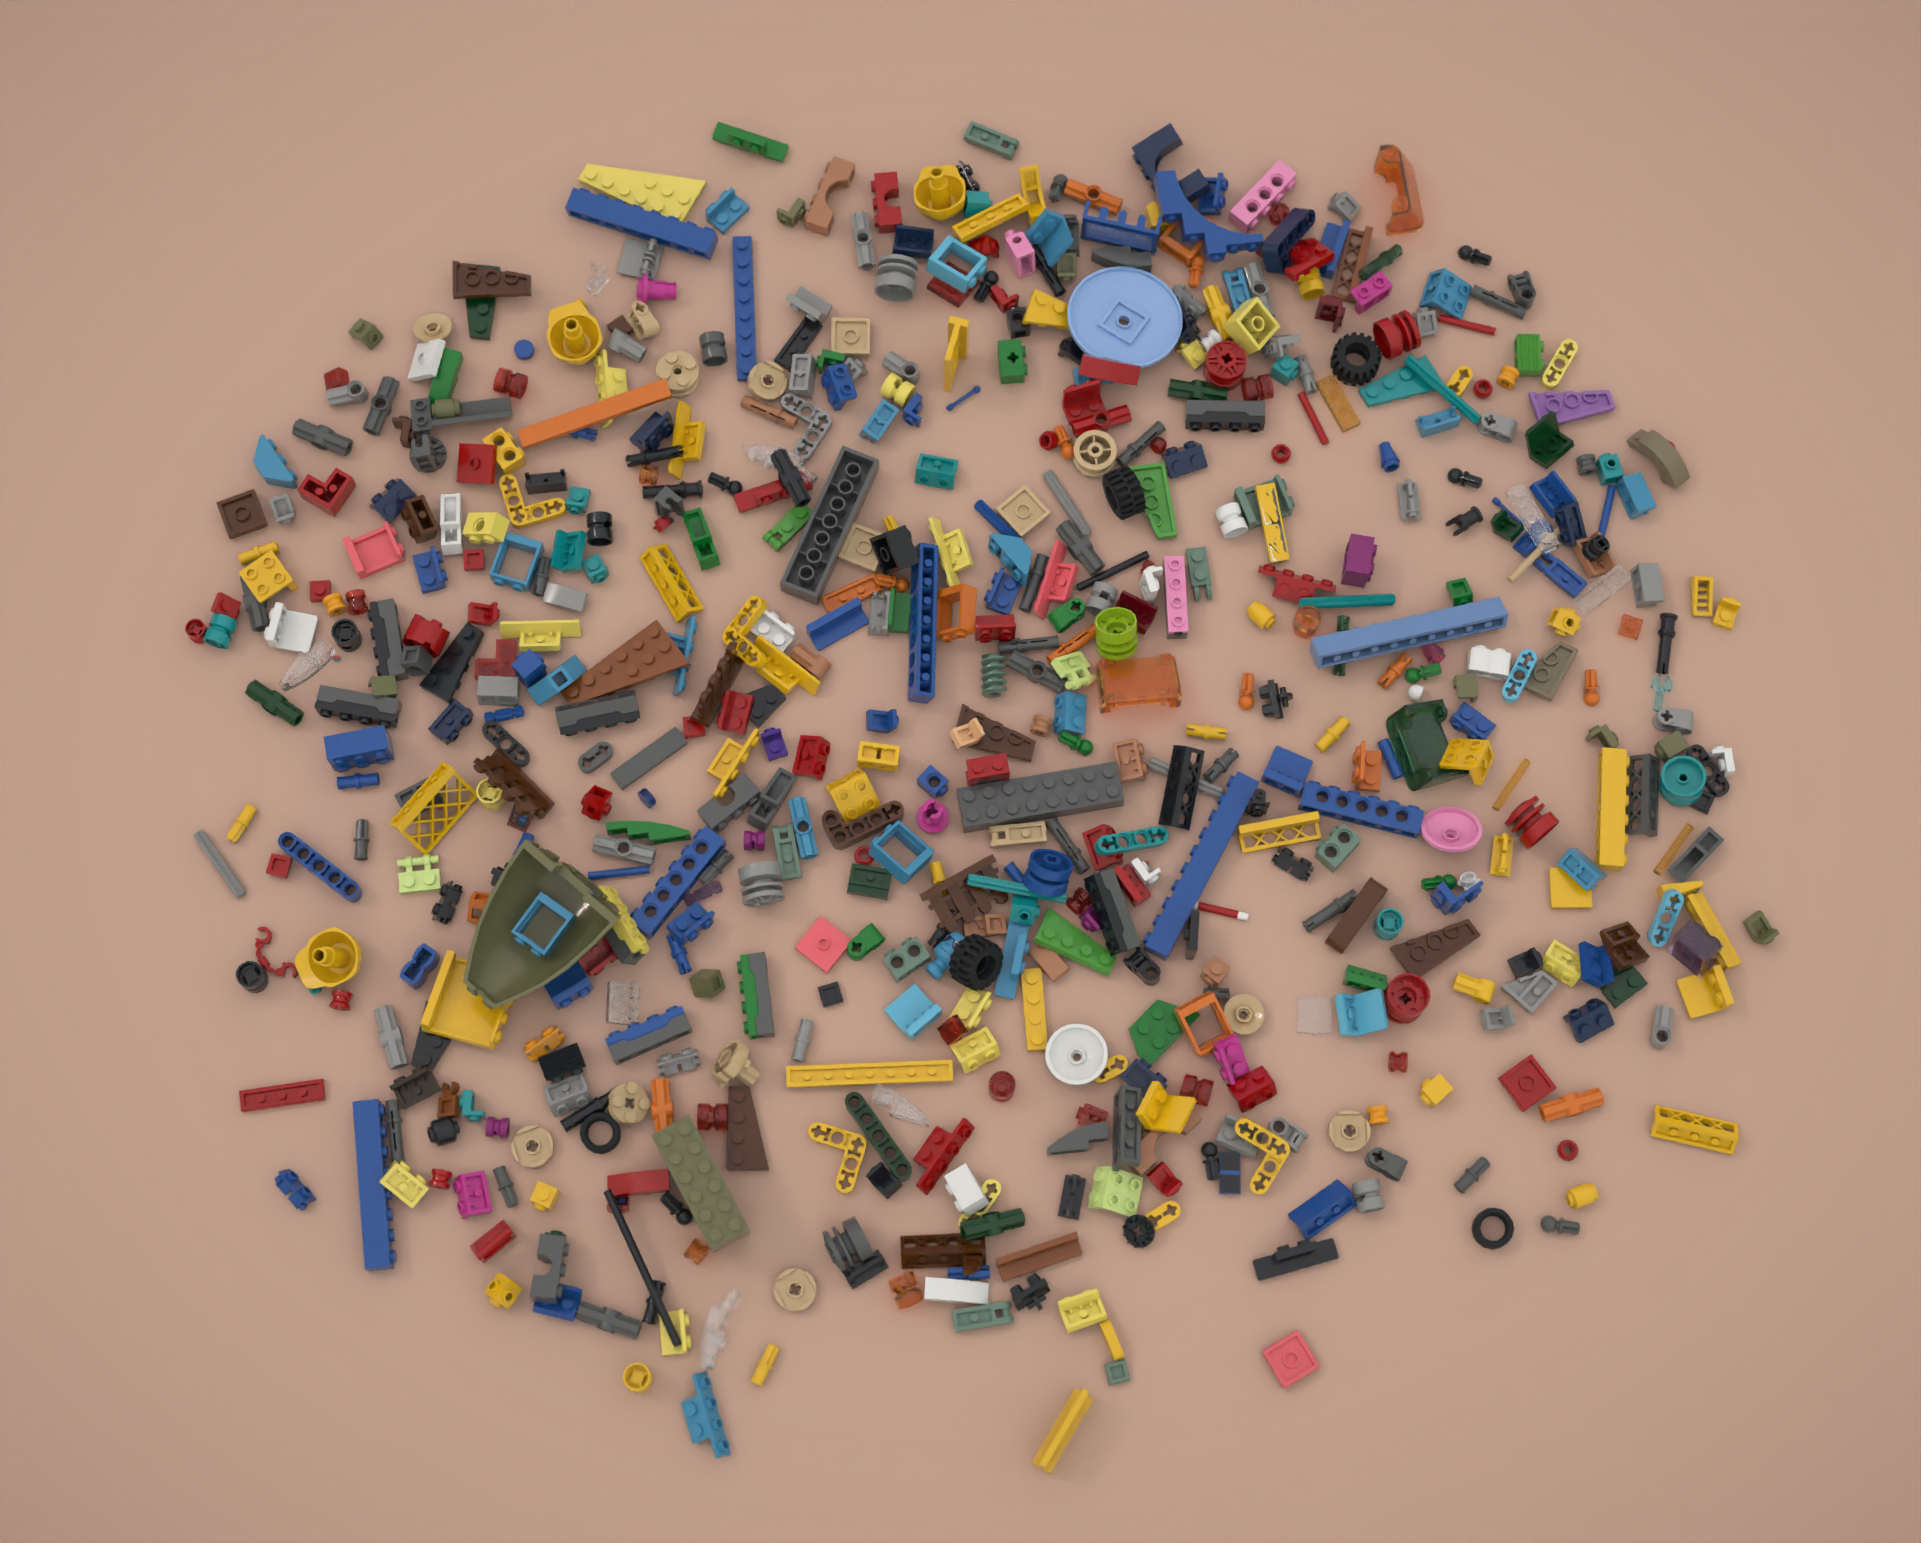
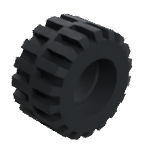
M1353 332L1351 336L1346 334L1334 346L1330 367L1333 368V375H1338L1337 380H1343L1345 385L1351 383V386L1356 387L1357 383H1359V386L1364 385L1365 382L1369 383L1376 376L1382 359L1381 349L1377 347L1378 343L1376 340L1371 341L1372 337L1369 335L1365 337V333L1360 332V335H1357L1356 332ZM1356 353L1361 355L1366 363L1359 366L1353 365L1348 362L1345 356Z
M1125 465L1103 475L1105 496L1112 511L1119 519H1127L1146 509V501L1141 484L1135 473L1128 466Z
M979 934L967 935L964 940L961 939L950 956L949 973L952 974L951 977L955 981L971 990H984L985 987L988 988L996 980L997 975L1000 973V968L1003 965L1002 949L996 943Z

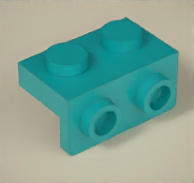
M556 530L550 566L563 573L581 570L587 533L582 530L570 533Z

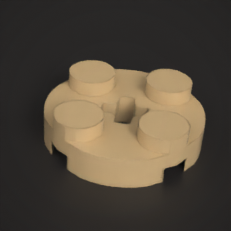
M771 361L758 363L748 374V390L760 400H775L784 393L787 387V378L783 374V369ZM769 377V381L772 384L765 385L763 379Z
M635 1082L622 1083L615 1086L608 1096V1111L612 1118L621 1124H635L641 1121L646 1116L651 1105L644 1089ZM625 1099L631 1100L632 1107H625Z
M1354 1110L1341 1111L1333 1117L1328 1127V1136L1334 1148L1346 1153H1353L1362 1149L1371 1135V1128L1367 1119ZM1347 1126H1351V1129L1355 1130L1351 1137L1344 1133Z
M535 1125L520 1129L511 1144L514 1158L526 1168L541 1167L553 1156L554 1142L551 1135L545 1129ZM532 1141L534 1144H538L535 1152L527 1150Z
M791 1268L778 1276L774 1295L782 1308L790 1312H799L805 1310L813 1303L816 1297V1283L808 1272ZM793 1284L796 1287H801V1289L799 1290L800 1294L797 1296L795 1294H790V1291L792 1290L791 1286Z

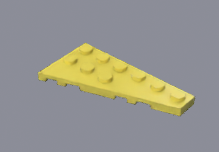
M587 164L578 178L579 183L614 200L620 199L631 206L639 205L647 211L655 210L666 217L674 216L682 222H685L707 185L704 180Z

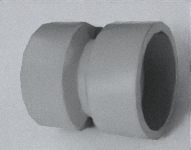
M1094 582L1090 593L1092 596L1088 597L1085 610L1097 616L1101 611L1112 608L1111 603L1115 601L1118 594L1117 588L1105 582Z
M1378 1178L1352 1184L1354 1196L1358 1197L1356 1205L1359 1214L1385 1208L1383 1196L1379 1195L1381 1187Z

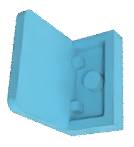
M1377 988L1355 995L1344 993L1335 995L1340 1036L1358 1037L1388 1028L1382 989Z

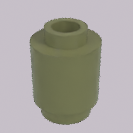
M437 399L435 404H431L432 415L436 416L437 419L453 418L461 415L459 399Z

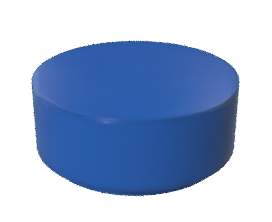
M523 339L515 344L514 352L517 358L528 360L534 354V347L529 340Z

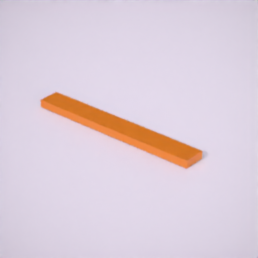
M664 378L518 429L517 432L523 449H527L672 398L667 380Z

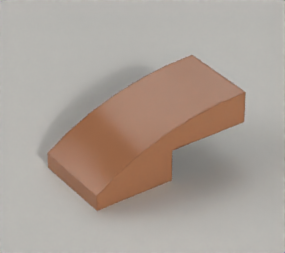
M1005 913L978 916L971 923H964L962 921L963 936L979 934L983 937H992L1007 934Z
M1034 942L1029 946L1028 954L1053 983L1069 971L1067 965L1056 952Z

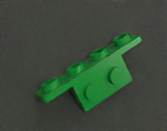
M721 122L717 123L712 135V139L778 162L784 161L789 149L788 144Z

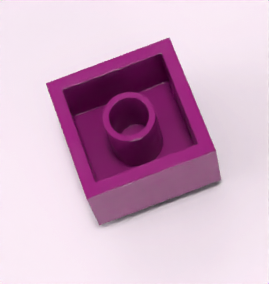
M1351 533L1345 550L1341 584L1364 588L1366 582H1370L1375 565L1373 559L1377 551V545L1374 544L1375 537Z

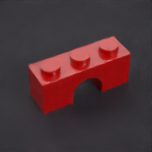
M897 171L874 173V181H871V191L876 194V198H872L873 210L877 209V215H874L875 227H879V234L895 233L896 225H902L900 206H889L886 204V201L891 198H899Z

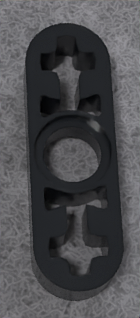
M488 721L483 725L482 732L485 738L497 749H501L518 767H525L529 764L530 755L528 751L495 721ZM488 728H495L496 733L499 735L498 739L493 733L489 734ZM505 739L512 741V745L508 749L501 747V742ZM515 749L520 755L524 754L525 759L523 761L520 759L517 761V756L513 753Z
M1692 745L1685 755L1692 757L1693 751L1700 753L1698 757L1694 758L1699 762H1702L1704 759L1703 767L1709 766L1713 771L1711 776H1706V788L1715 797H1723L1729 791V782L1701 745ZM1717 776V779L1715 781L1713 780L1712 782H1710V780ZM1717 785H1723L1722 791L1715 789Z

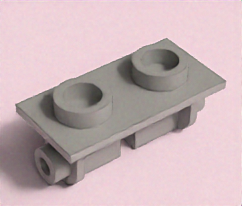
M1174 285L1172 291L1179 301L1181 310L1187 315L1190 313L1197 322L1199 316H1203L1207 312L1206 306L1197 298L1192 300L1191 298L1194 295L1185 285Z
M1405 479V483L1397 484L1402 521L1421 520L1417 482H1412V479Z
M690 1047L680 1050L679 1054L672 1055V1053L661 1055L660 1059H657V1066L662 1065V1067L658 1068L660 1076L679 1073L677 1067L679 1064H681L683 1071L697 1068V1065H701L699 1057H694L698 1055L697 1049L692 1050Z

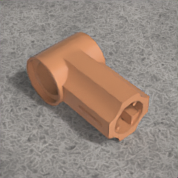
M801 643L796 645L790 654V658L815 676L819 681L832 666L826 658L814 654Z

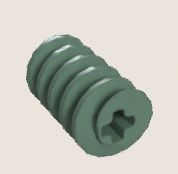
M984 654L981 656L983 659L981 661L983 666L981 669L983 674L981 677L983 681L981 687L983 691L981 693L982 696L987 698H997L1002 696V692L1007 691L1006 687L1001 686L1007 683L1005 679H1001V677L1007 675L1006 672L1001 671L1006 668L1005 664H1001V662L1006 661V657L999 654Z

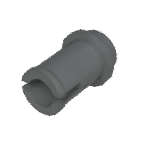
M1211 986L1203 989V993L1207 991L1214 992L1218 1001H1228L1230 999L1228 997L1230 996L1229 988H1211Z

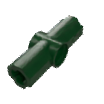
M1170 379L1168 397L1186 400L1226 401L1228 388L1208 385L1207 382L1202 380L1188 382Z
M256 679L249 683L245 694L255 702H258L268 713L275 717H280L293 727L302 721L304 712L288 702L282 694L276 690H270Z
M1021 1208L985 1213L979 1218L960 1222V1233L963 1240L999 1235L1004 1233L1005 1230L1025 1226V1216Z

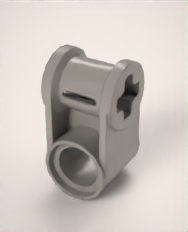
M1492 412L1483 414L1477 424V430L1480 434L1504 443L1512 442L1517 427V422L1514 419Z
M1664 707L1653 717L1652 722L1657 730L1668 732L1679 730L1681 735H1688L1692 733L1694 713L1690 710Z
M1282 1117L1274 1118L1267 1126L1268 1130L1288 1141L1290 1151L1294 1153L1299 1152V1146L1304 1138L1307 1139L1309 1136L1304 1130L1294 1126ZM1273 1123L1281 1124V1133L1274 1131Z

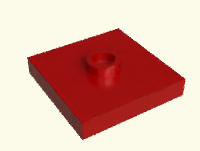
M459 443L456 482L494 485L497 445Z
M1532 1054L1498 1078L1522 1112L1557 1088Z

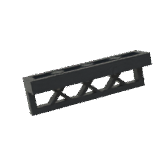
M1173 746L1159 825L1190 830L1205 751L1188 746ZM1196 753V762L1192 765L1190 760L1191 754ZM1189 773L1193 777L1190 784L1187 782V775ZM1185 793L1189 796L1186 804L1183 802V795ZM1181 813L1185 816L1184 824H1178Z

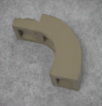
M1640 429L1627 440L1629 447L1642 452L1653 461L1663 483L1677 489L1690 478L1688 469L1680 454L1658 432L1653 429L1650 432Z

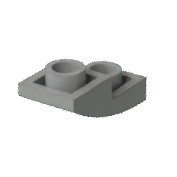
M548 583L542 601L546 604L583 613L588 593Z

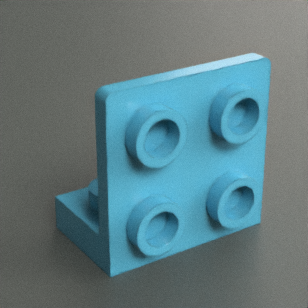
M913 984L885 1008V1013L906 1037L912 1041L942 1015V1009L937 1003L934 1005L920 988Z

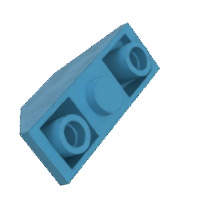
M262 434L259 437L253 460L256 468L269 485L292 489L297 488L298 486L294 481L297 479L292 469H286L284 465L287 462L281 453L279 455L276 454L274 450L277 447L271 438L267 440Z
M996 533L990 534L988 544L990 552L1000 559L1002 566L1007 568L1013 578L1024 587L1027 584L1032 550L1020 537Z
M573 655L529 687L527 691L539 706L567 687L587 670L578 657Z

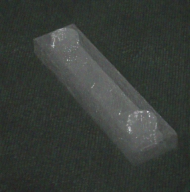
M1524 483L1505 490L1506 497L1541 555L1559 548L1560 543Z

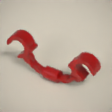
M259 927L258 930L260 932L265 931L268 933L265 939L256 938L257 941L255 943L257 948L256 956L262 968H266L268 972L275 973L277 976L285 977L286 969L292 967L294 969L292 977L295 979L298 971L293 963L283 962L281 968L274 970L270 967L266 957L262 956L260 949L263 948L264 944L271 943L272 933L267 927Z

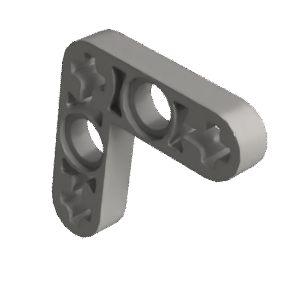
M787 393L781 399L782 409L809 425L794 448L795 459L800 463H805L811 459L830 430L832 418L827 412L795 394ZM791 400H793L794 405L790 404L789 406H787L786 401L790 402ZM805 408L812 411V414L808 417L801 414V411ZM824 418H825L826 421H827V424H826V423H823L822 426L820 427V430H819V429H818L819 426H820V421H819V420H822V421H823ZM811 433L818 435V439L814 442L809 441L807 438ZM806 443V445H808V447L806 448L807 455L803 454L802 456H799V451L802 452L805 449Z

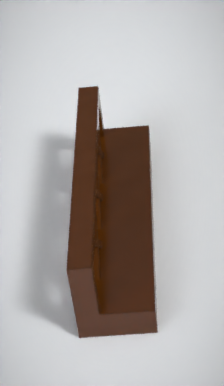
M961 1233L900 1236L902 1269L962 1266V1256H983V1265H986L985 1236L969 1240H963ZM972 1240H981V1244H971L969 1242ZM951 1241L958 1242L957 1245H950L948 1243ZM929 1242L937 1243L936 1246H929L927 1244ZM914 1243L916 1246L905 1247V1244Z

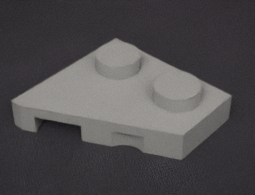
M1540 970L1532 975L1503 984L1500 989L1531 1015L1557 986L1558 982L1544 970Z

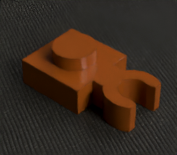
M453 1081L451 1088L447 1083L442 1084L444 1097H439L437 1118L440 1119L446 1116L450 1118L459 1117L460 1097L456 1095L460 1088L459 1083Z

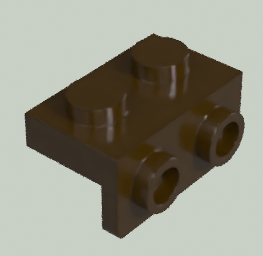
M417 1067L412 1070L413 1074L406 1078L405 1076L398 1077L393 1081L394 1084L389 1086L394 1091L403 1110L442 1091L431 1068Z

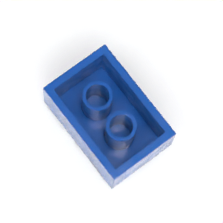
M384 725L324 737L327 760L334 771L346 772L350 770L349 768L354 767L367 768L370 764H387L390 760L395 759L391 736Z

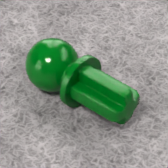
M1434 663L1427 666L1420 665V670L1409 668L1405 672V679L1412 684L1417 683L1421 677L1425 681L1428 677L1441 674V666L1439 663Z
M1062 731L1058 737L1059 742L1071 747L1073 751L1077 748L1081 755H1089L1093 751L1092 742L1086 739L1081 740L1079 735L1074 736L1066 731Z
M1446 874L1443 877L1436 875L1435 878L1422 879L1421 888L1424 890H1434L1437 885L1444 881L1448 888L1452 890L1456 887L1457 880L1451 874Z

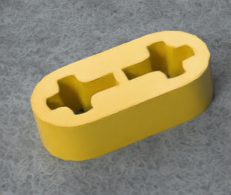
M1460 366L1447 383L1450 389H1453L1455 385L1458 386L1455 393L1459 397L1472 379V370L1467 366ZM1466 373V377H1464L1463 380L1460 381L1459 378L1461 374Z
M1115 1055L1107 1059V1064L1103 1071L1108 1070L1109 1072L1104 1074V1079L1096 1078L1094 1083L1104 1084L1122 1075L1128 1068L1127 1059L1123 1055ZM1115 1060H1118V1062L1123 1061L1124 1064L1121 1070L1118 1067L1111 1070L1110 1067L1115 1065Z
M1168 1201L1145 1216L1147 1218L1151 1216L1153 1219L1158 1216L1161 1217L1156 1223L1157 1226L1154 1227L1155 1231H1158L1178 1218L1180 1206L1174 1201ZM1167 1206L1176 1208L1175 1216L1171 1214L1163 1216V1213L1167 1211Z
M1110 1320L1099 1323L1113 1360L1117 1361L1124 1358L1123 1350Z

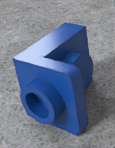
M915 393L903 409L904 421L911 426L919 427L921 425V417L917 415L923 407L920 394Z

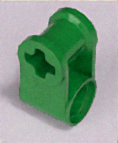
M1072 598L1061 607L1049 613L1047 619L1060 634L1084 617L1085 604L1080 598ZM1075 606V608H1079L1080 611L1077 612V610H1073V607Z
M871 923L850 940L847 946V955L851 960L859 961L878 948L886 938ZM853 947L856 949L860 947V952H853Z

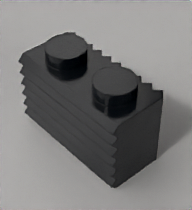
M577 1042L538 1057L546 1082L551 1080L552 1083L563 1080V1075L570 1072L572 1076L583 1072V1067L586 1066Z

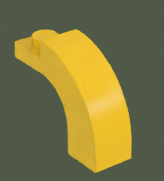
M1037 164L1018 168L1021 196L1029 207V210L1025 211L1029 227L1046 208Z

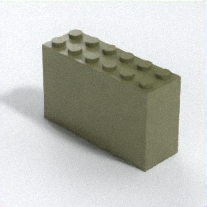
M690 1115L652 1134L651 1136L712 1253L750 1234L749 1227Z

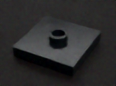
M1191 910L1188 928H1185L1184 941H1187L1186 959L1193 960L1197 952L1199 910Z

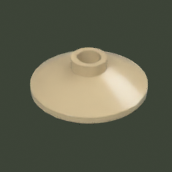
M440 313L425 314L419 317L413 325L415 337L423 342L440 338L443 340L452 330L450 319Z
M1249 994L1233 996L1227 1001L1223 1011L1232 1031L1240 1035L1256 1032L1262 1026L1265 1018L1261 1002ZM1245 1013L1247 1018L1241 1019L1239 1014Z

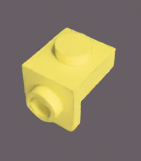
M1197 339L1193 340L1190 344L1181 341L1179 347L1175 350L1177 354L1183 355L1191 369H1196L1206 361L1207 353Z

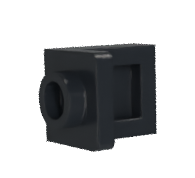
M1535 947L1507 960L1516 979L1543 966L1542 956L1536 951Z
M882 1162L872 1167L866 1175L870 1183L887 1200L903 1186Z

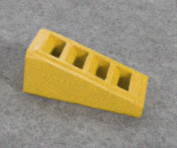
M1690 577L1692 616L1712 617L1714 577ZM1698 584H1706V587H1698ZM1698 591H1705L1706 595H1698ZM1697 599H1706V603H1697ZM1697 607H1707V611H1699Z
M1703 881L1662 884L1656 891L1660 900L1669 889L1678 890L1684 897L1699 891L1704 883ZM1675 896L1669 898L1670 901L1677 899Z

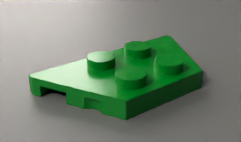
M1156 1000L1129 1028L1128 1031L1140 1060L1143 1058L1152 1066L1184 1033L1173 1012V1009L1179 1006ZM1198 1012L1185 1017L1189 1027L1200 1016Z

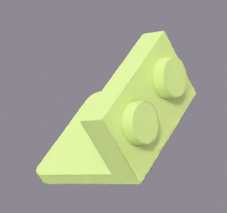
M1097 1166L1093 1175L1094 1181L1089 1194L1088 1208L1106 1209L1127 1217L1136 1215L1144 1181L1143 1178L1121 1169L1119 1172L1112 1171V1166Z

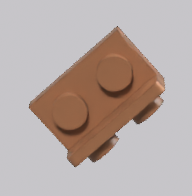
M1136 738L1112 743L1121 783L1137 779L1145 781L1148 767L1146 762L1142 760V755H1145L1143 744L1139 743Z

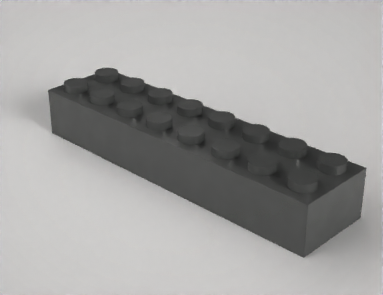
M842 446L781 579V591L818 605L853 523H855L879 471V459Z
M1117 761L957 788V800L964 833L987 830L990 826L1028 823L1121 807L1124 804Z

